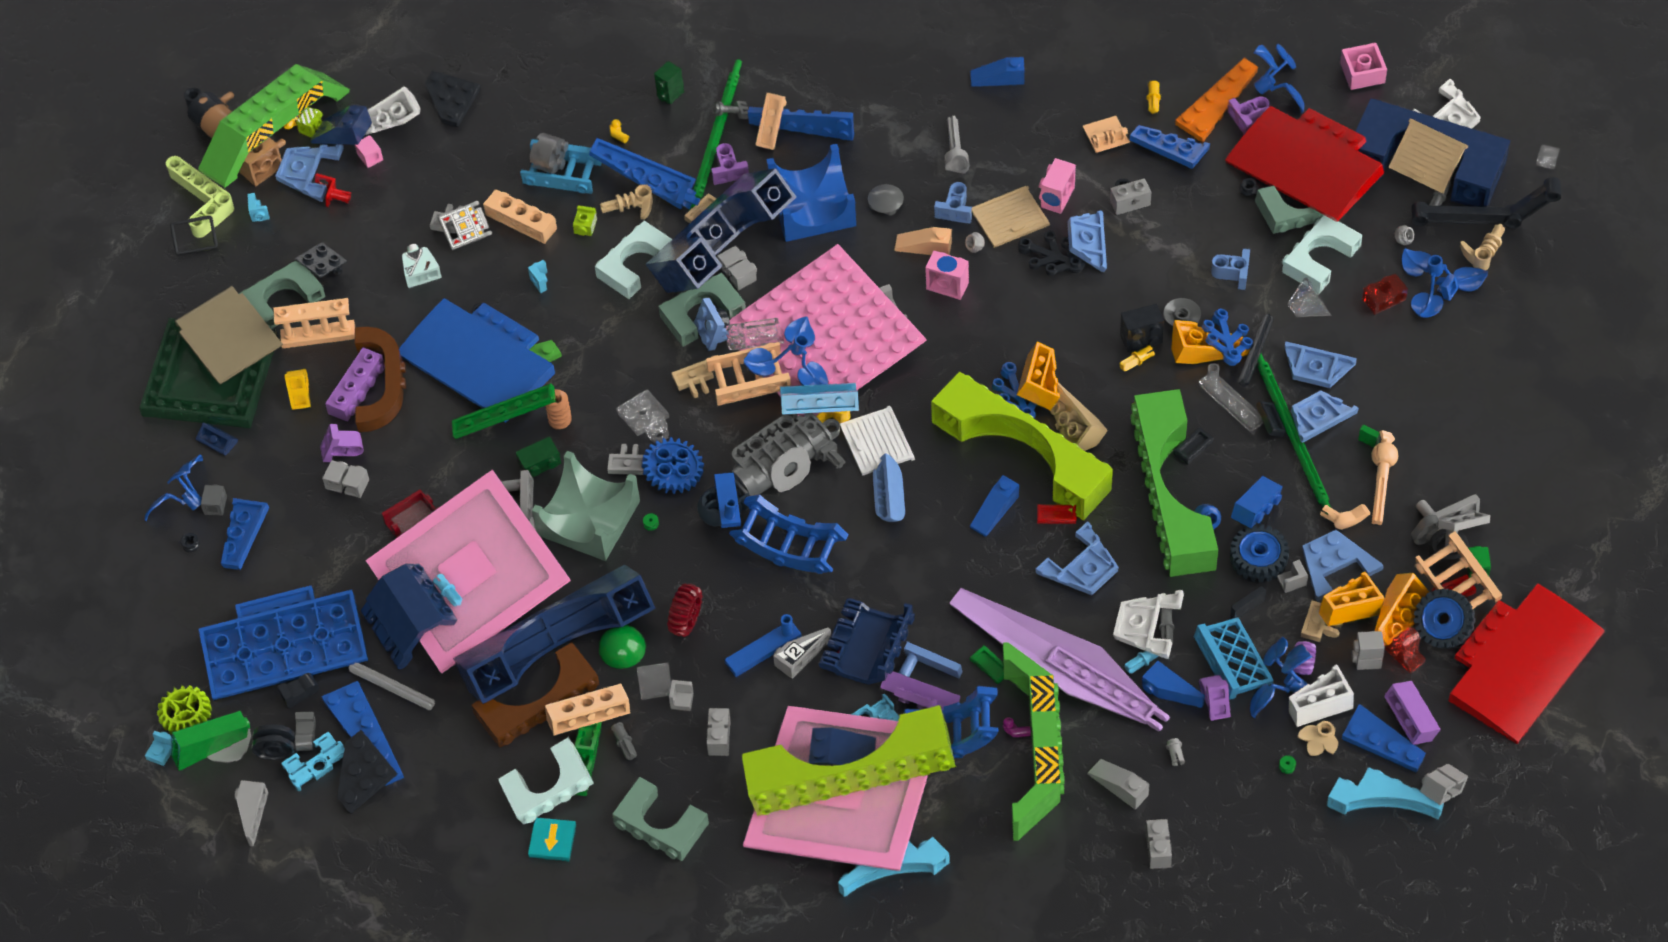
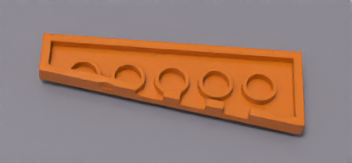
M1246 58L1242 59L1175 120V125L1203 143L1214 129L1215 124L1222 119L1223 114L1228 109V101L1242 93V90L1258 72V66Z

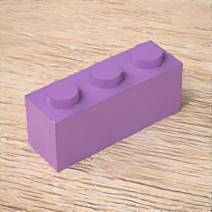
M1407 681L1392 684L1384 697L1412 745L1432 741L1440 731V727L1413 682Z

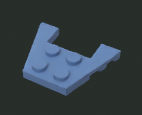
M336 144V146L330 147L320 145L319 148H310V146L287 148L276 173V180L323 202L327 186L311 183L321 158L340 159L344 149L343 144Z
M1087 521L1076 531L1075 536L1088 547L1064 569L1047 558L1036 568V573L1093 595L1118 572V565L1108 550L1104 548L1100 538L1094 533L1091 524Z
M1337 530L1302 546L1317 601L1333 591L1324 577L1357 562L1368 576L1383 570L1381 562Z

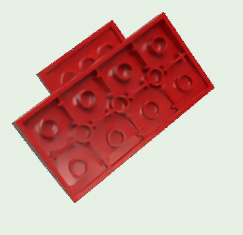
M1269 106L1225 159L1226 163L1269 186H1275L1278 191L1336 222L1384 174L1382 163L1358 151L1366 142L1365 136L1310 108L1297 120Z
M1538 583L1517 610L1499 600L1455 654L1454 659L1470 669L1451 691L1449 702L1518 744L1605 630L1574 606Z

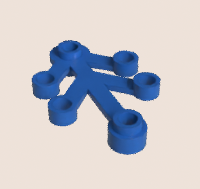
M1218 309L1214 312L1212 321L1205 320L1202 324V329L1209 333L1205 342L1223 353V360L1226 364L1234 366L1241 361V353L1251 348L1253 341L1249 337H1243L1240 345L1234 349L1233 344L1242 336L1247 335L1249 327L1245 324H1239L1236 332L1230 335L1227 325L1228 312L1224 309ZM1214 323L1220 326L1221 333L1214 328Z
M1012 362L1003 364L1000 374L1002 377L1009 379L1012 390L1004 386V381L1000 378L993 380L992 389L1000 391L1001 394L999 395L1005 401L1016 405L1021 411L1035 418L1034 409L1037 404L1030 402L1027 405L1025 399L1017 395L1019 383L1015 375L1017 371L1015 364ZM1010 398L1017 401L1018 405L1009 401Z

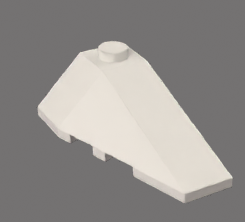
M404 86L368 109L372 124L365 135L404 124L420 114V106L414 95Z

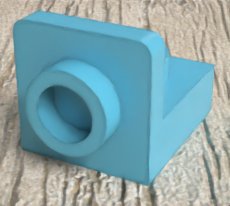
M255 193L247 194L252 222L270 219L267 206H261L260 200L256 199Z
M542 260L528 267L530 280L540 293L547 290V277L545 275L547 267L546 262Z
M154 731L152 735L155 740L145 757L146 760L164 766L171 755L172 736L166 732Z

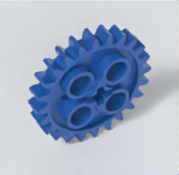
M670 437L669 442L663 438L662 443L656 440L655 445L650 444L649 449L645 450L641 468L644 469L643 475H647L646 481L652 480L651 486L657 484L659 485L658 490L665 488V493L669 489L672 490L673 494H675L676 490L683 493L684 488L690 491L691 486L696 487V483L700 482L704 463H702L703 457L698 456L699 450L693 451L694 445L688 447L687 441L682 444L680 443V438L676 442L673 441L672 437Z

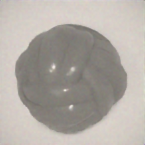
M1406 225L1397 227L1394 233L1395 240L1402 245H1408L1414 239L1413 229Z
M973 232L966 237L965 245L970 252L976 253L982 250L985 240L981 234Z

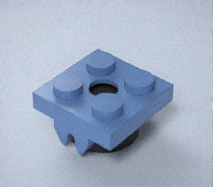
M704 298L698 309L694 324L698 329L703 344H705L708 351L716 349L717 343L727 340L726 335L730 333V322L724 309H716L710 298Z

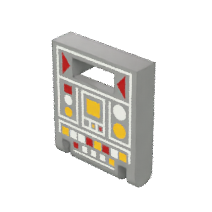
M478 201L438 216L451 251L492 235L491 231L484 233V230L490 227L481 207L474 209L475 206L479 205ZM451 221L458 235V238L453 240L446 227V224L451 223Z

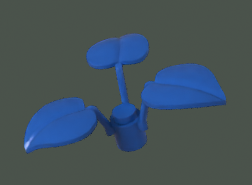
M1277 44L1276 50L1284 59V62L1278 67L1267 48L1259 45L1255 49L1254 54L1262 57L1270 65V68L1254 83L1255 88L1263 95L1269 89L1272 92L1275 89L1285 87L1297 102L1301 113H1303V98L1291 84L1283 83L1274 86L1276 81L1273 76L1286 64L1291 69H1295V61L1280 44Z
M1405 248L1402 255L1404 271L1414 277L1421 276L1424 271L1429 272L1431 275L1430 294L1423 292L1415 295L1412 298L1411 307L1420 317L1434 316L1443 307V298L1439 295H1433L1435 277L1440 276L1443 270L1447 275L1450 271L1447 269V265L1443 264L1441 256H1431L1426 252L1412 251ZM1472 267L1457 269L1454 275L1457 278L1458 288L1468 292L1478 289L1487 277L1488 271Z
M807 316L793 321L786 327L784 336L791 345L778 357L772 359V354L768 350L755 348L743 359L745 366L752 373L759 376H769L776 370L774 363L791 350L794 355H802L803 368L799 369L797 373L798 380L802 385L829 384L826 372L821 365L814 361L809 362L807 365L805 363L807 354L805 349L812 346L815 341V334Z
M201 454L184 464L167 482L169 484L177 478L186 490L181 495L183 499L170 493H165L155 500L147 510L144 518L146 522L150 512L169 498L180 502L182 505L186 503L193 511L201 505L202 497L197 493L187 477V474L190 473V468L195 463L203 461ZM183 475V477H184L186 483L188 484L189 488H188L187 485L184 483V481L180 478V476Z
M1284 637L1279 638L1268 649L1263 662L1266 666L1272 665L1275 661L1282 668V673L1288 674L1284 680L1286 687L1271 684L1270 686L1264 684L1251 699L1250 712L1253 718L1273 698L1275 688L1284 690L1287 693L1290 691L1296 693L1308 684L1293 671L1299 665L1312 658V655L1305 646L1300 644L1294 647L1287 655L1284 664L1279 659L1288 647V642Z

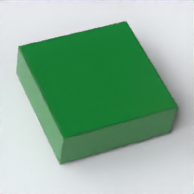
M1363 425L1360 428L1358 440L1374 448L1379 443L1380 432Z

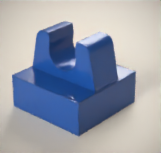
M682 186L676 203L690 209L692 204L698 206L700 198H696L695 191Z
M1449 273L1447 277H1439L1435 284L1440 285L1437 291L1442 293L1445 300L1450 301L1459 289L1457 278L1454 274Z

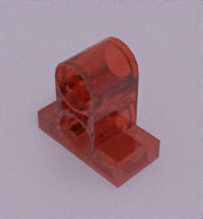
M1407 627L1395 636L1389 645L1384 644L1385 650L1409 673H1412L1425 663L1426 658L1418 652L1420 636L1413 627Z

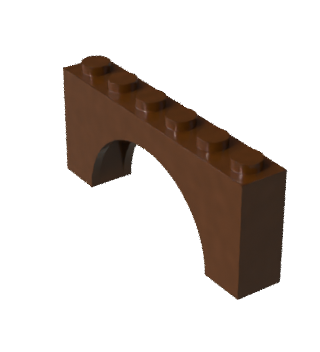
M572 642L555 652L557 663L560 666L559 678L550 692L541 699L520 706L505 705L494 699L484 704L479 700L472 704L474 715L499 748L510 744L521 734H526L535 725L545 722V705L592 692L600 685L597 673Z

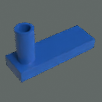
M734 473L714 474L721 528L741 526Z

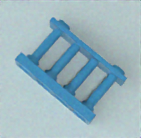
M532 139L530 143V148H532L533 143H537L538 140ZM569 145L564 157L565 161H569L564 176L549 172H537V169L532 166L529 171L521 170L520 173L523 184L592 194V183L589 180L593 165L601 166L602 163L589 155L591 148ZM576 163L586 164L582 178L571 177Z
M856 383L780 387L782 415L859 411Z

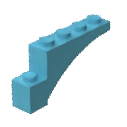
M1368 768L1358 786L1350 780H1344L1339 777L1327 801L1328 807L1344 815L1348 811L1367 807H1397L1424 813L1436 819H1439L1444 803L1439 805L1422 794L1419 789L1411 788L1400 780L1392 779L1381 771Z
M933 837L928 841H923L918 849L908 841L900 871L856 865L852 872L846 873L840 878L838 882L839 892L845 897L868 882L893 874L931 872L935 875L950 863L949 853Z

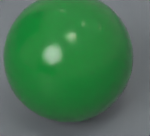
M629 625L609 628L602 635L599 642L601 659L607 665L618 669L634 666L643 658L646 651L644 637L636 628Z

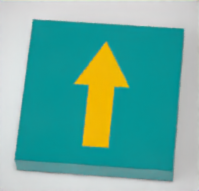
M536 818L528 853L529 857L569 861L576 822Z

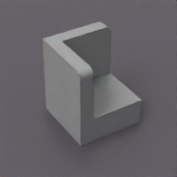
M1297 560L1292 562L1291 571L1278 575L1277 579L1284 592L1287 593L1306 586L1308 574L1301 561Z
M672 680L669 694L671 709L691 711L694 695L692 682Z

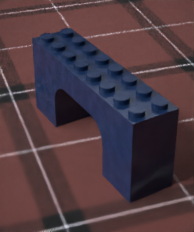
M1370 99L1356 129L1357 133L1366 138V142L1358 150L1359 152L1382 163L1383 170L1385 171L1390 158L1397 151L1411 118L1468 145L1456 167L1457 174L1454 179L1451 201L1472 207H1488L1506 165L1511 140L1380 100Z
M776 168L743 174L650 259L646 266L666 293L698 289L723 266L716 257L721 250L749 226L757 222L773 220L796 196Z

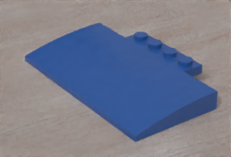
M444 298L423 319L399 348L402 359L483 409L540 388L555 374L552 363L529 350L539 341L538 335L484 302L470 314Z
M311 585L236 604L238 619L199 628L213 700L295 680L306 673L314 675L354 663L368 661L353 590L315 599Z

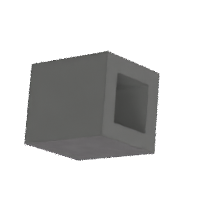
M217 484L205 485L201 500L204 515L223 516L227 500L224 486Z

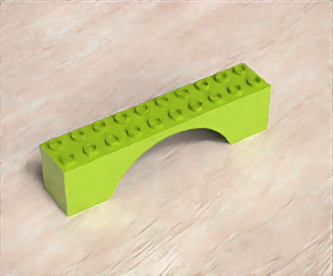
M959 371L931 401L932 423L961 442L978 436L999 435L1017 439L1037 450L1047 461L1054 476L1053 501L1058 505H1076V516L1083 521L1112 490L1113 469L1109 464L1101 462L1092 453H1087L1076 443H1071L1065 439L1062 434L1054 432L1046 424L1035 420L1032 415L1024 413L1016 405L1008 403L999 394H994L988 390L985 385L975 382L969 375H964Z
M940 705L900 715L895 730L883 745L870 755L844 765L820 766L806 763L792 756L782 745L742 754L748 795L757 816L768 815L779 810H788L799 805H808L815 801L828 800L840 795L845 796L860 790L866 791L872 787L886 786L893 782L906 781L913 777L926 776L933 772L947 771L950 768L956 767L947 725Z

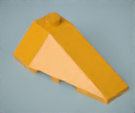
M1174 320L1171 350L1176 363L1197 364L1223 359V353L1205 342L1209 333L1205 332L1202 327H1198V323ZM1243 337L1233 344L1234 349L1240 345ZM1250 349L1245 350L1243 353H1241V356L1248 355Z
M1414 573L1397 574L1387 589L1375 627V631H1382L1385 645L1392 643L1403 634L1405 629L1414 625L1416 606L1420 603V599L1429 593Z

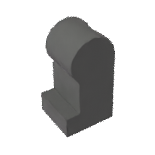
M295 712L296 751H313L316 728L314 712Z

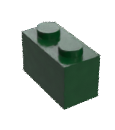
M667 61L654 73L657 97L671 105L684 93L682 69Z
M550 437L515 452L517 462L522 471L528 470L532 477L562 464L560 453Z

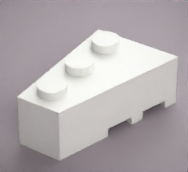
M1338 665L1332 667V671L1326 675L1322 674L1319 676L1318 680L1313 684H1307L1289 697V713L1297 727L1353 709L1354 693Z

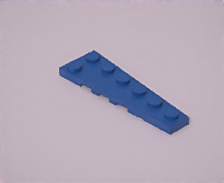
M749 107V124L760 125L763 108ZM783 109L779 129L853 141V113L831 111V114H822L821 111L815 110L814 113H805L804 110L790 112L788 109Z
M599 138L595 140L589 152L591 157L638 185H648L652 193L679 209H682L683 206L677 204L676 201L682 186L692 190L696 181L693 177Z
M356 681L322 696L323 702L350 738L362 730L398 773L385 786L404 778L359 682Z

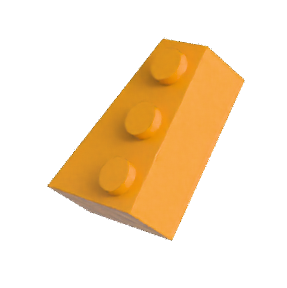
M1036 342L1027 355L1017 391L1018 396L1050 411L1060 398V394L1057 393L1058 378L1055 377L1056 362L1054 349Z
M1363 572L1357 579H1351L1347 585L1339 586L1324 595L1318 613L1327 626L1379 615L1385 598L1368 574Z

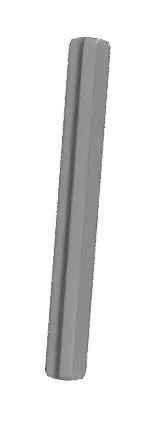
M360 663L349 665L351 673L427 710H432L435 705L434 699Z

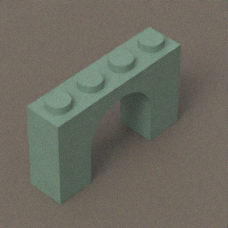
M1275 186L1257 191L1255 202L1273 234L1315 224L1317 219H1321L1324 216L1310 207L1305 209L1290 207L1282 200Z
M298 261L289 263L284 268L241 292L271 329L277 326L274 323V311L267 304L269 297L273 293L282 289H292L297 291L307 303L318 302L325 298L323 286Z
M723 273L712 276L698 289L682 292L675 298L665 301L658 306L660 318L682 347L699 339L698 329L687 313L693 306L701 303L704 298H710L713 304L724 309L729 320L746 309L744 300Z
M639 777L612 814L615 826L622 831L627 830L638 840H645L652 848L663 850L670 858H677L683 861L708 826V814L690 805L674 826L667 829L650 827L644 821V816L658 797L657 786Z

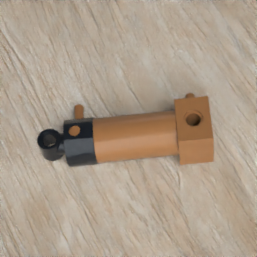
M189 88L184 92V99L188 108L187 116L201 131L205 132L210 138H213L220 121L232 112L225 103L231 100L234 95L232 92H228L221 98H218L214 93H201L198 88ZM270 137L248 153L240 168V173L255 187L278 171L282 159L279 149L286 144L285 140L281 138L275 143Z

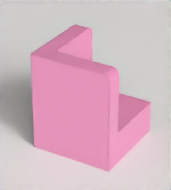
M371 136L362 139L359 145H355L358 156L367 168L383 160L381 149Z

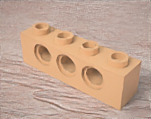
M495 189L483 204L486 216L544 244L557 230L556 220L551 214H546L535 206L525 204L522 200L515 199L506 192Z
M622 684L545 705L546 720L553 735L630 714L629 699Z

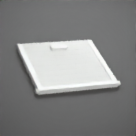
M891 406L840 423L841 430L862 476L872 473L874 469L877 470L878 465L882 461L880 457L885 453L890 455L897 464L908 460H915Z

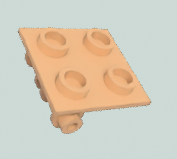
M1117 116L1083 125V129L1096 153L1130 143L1126 136L1128 134L1127 128L1121 126Z

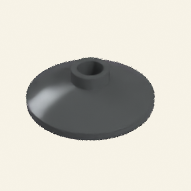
M1187 298L1174 299L1164 308V319L1171 327H1173L1174 320L1198 323L1201 318V310L1198 304Z

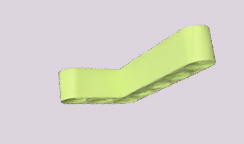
M172 156L167 159L166 166L170 177L206 203L189 219L210 215L213 217L214 227H216L234 211L231 195L180 157ZM209 219L189 223L192 234L197 238L204 237L211 231Z

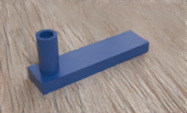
M785 614L781 617V626L726 658L725 664L734 676L737 677L774 655L775 651L779 647H783L787 642L802 637V634L793 624L792 617Z

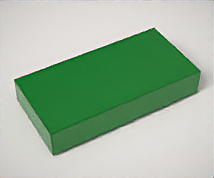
M985 645L970 657V660L995 683L998 684L1004 679V663Z

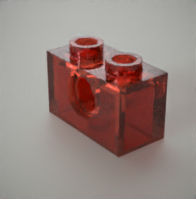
M1395 273L1391 276H1385L1374 284L1367 285L1364 288L1362 299L1373 314L1376 315L1405 301L1408 288Z

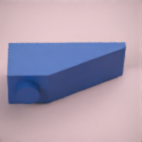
M1024 57L1003 58L971 70V87L1024 84Z
M1003 475L991 489L972 521L970 528L986 537L1018 499L1019 484Z
M1159 661L1142 676V687L1148 694H1153L1157 698L1200 708L1204 705V694Z

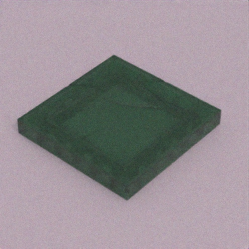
M169 318L139 407L141 415L153 418L251 428L274 351L222 384H219L180 335L181 329L175 323L177 319ZM271 329L278 337L276 329Z

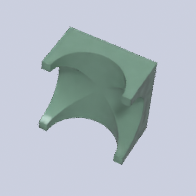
M567 451L564 455L562 477L552 500L545 508L535 505L532 509L536 532L540 537L606 561L640 502L636 476L628 474L626 481L623 483L605 481L588 472L577 461L574 453Z

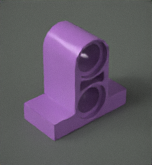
M1256 97L1242 104H1239L1235 98L1228 101V113L1243 134L1248 131L1269 107V101L1265 97Z
M723 143L717 147L719 167L711 168L714 185L738 180L743 174L749 173L747 161L736 162L731 145Z
M329 424L320 446L323 462H331L333 456H358L364 452L359 432L338 431L337 424Z
M1220 675L1199 679L1200 690L1205 695L1204 700L1208 706L1210 720L1230 717L1227 681L1222 680Z

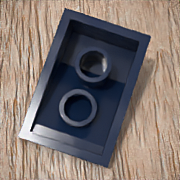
M350 105L325 118L310 140L311 144L359 145L372 124L367 107Z
M812 728L808 763L820 766H838L855 762L875 751L877 739L873 736L837 728Z

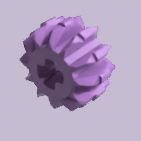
M1298 641L1295 647L1302 644L1312 655V658L1299 665L1293 671L1300 675H1310L1314 668L1316 646L1314 643L1307 641Z

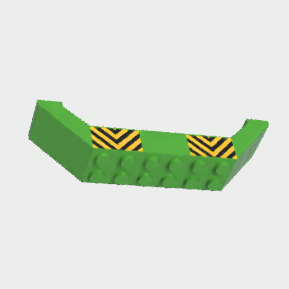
M295 64L220 121L200 163L199 172L224 188L237 179V174L250 151L322 96H328L339 101L349 93V89L322 72Z
M1003 642L1004 680H1010L1029 696L1034 786L1018 803H1012L1013 841H1016L1023 837L1060 803V794H1064L1062 737L1060 736L1061 721L1059 718L1058 683H1054V675L1010 643Z

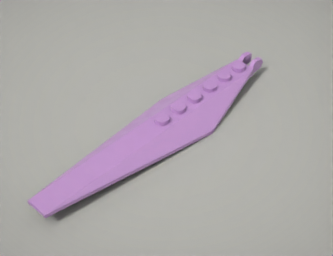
M962 588L950 601L949 604L1002 645L1003 642L1010 643L1054 675V683H1058V688L1066 694L1143 724H1148L1157 731H1161L1163 727L1159 722L1151 718L1153 714L1165 722L1169 720L1170 717L1167 713L1153 704L1102 647Z

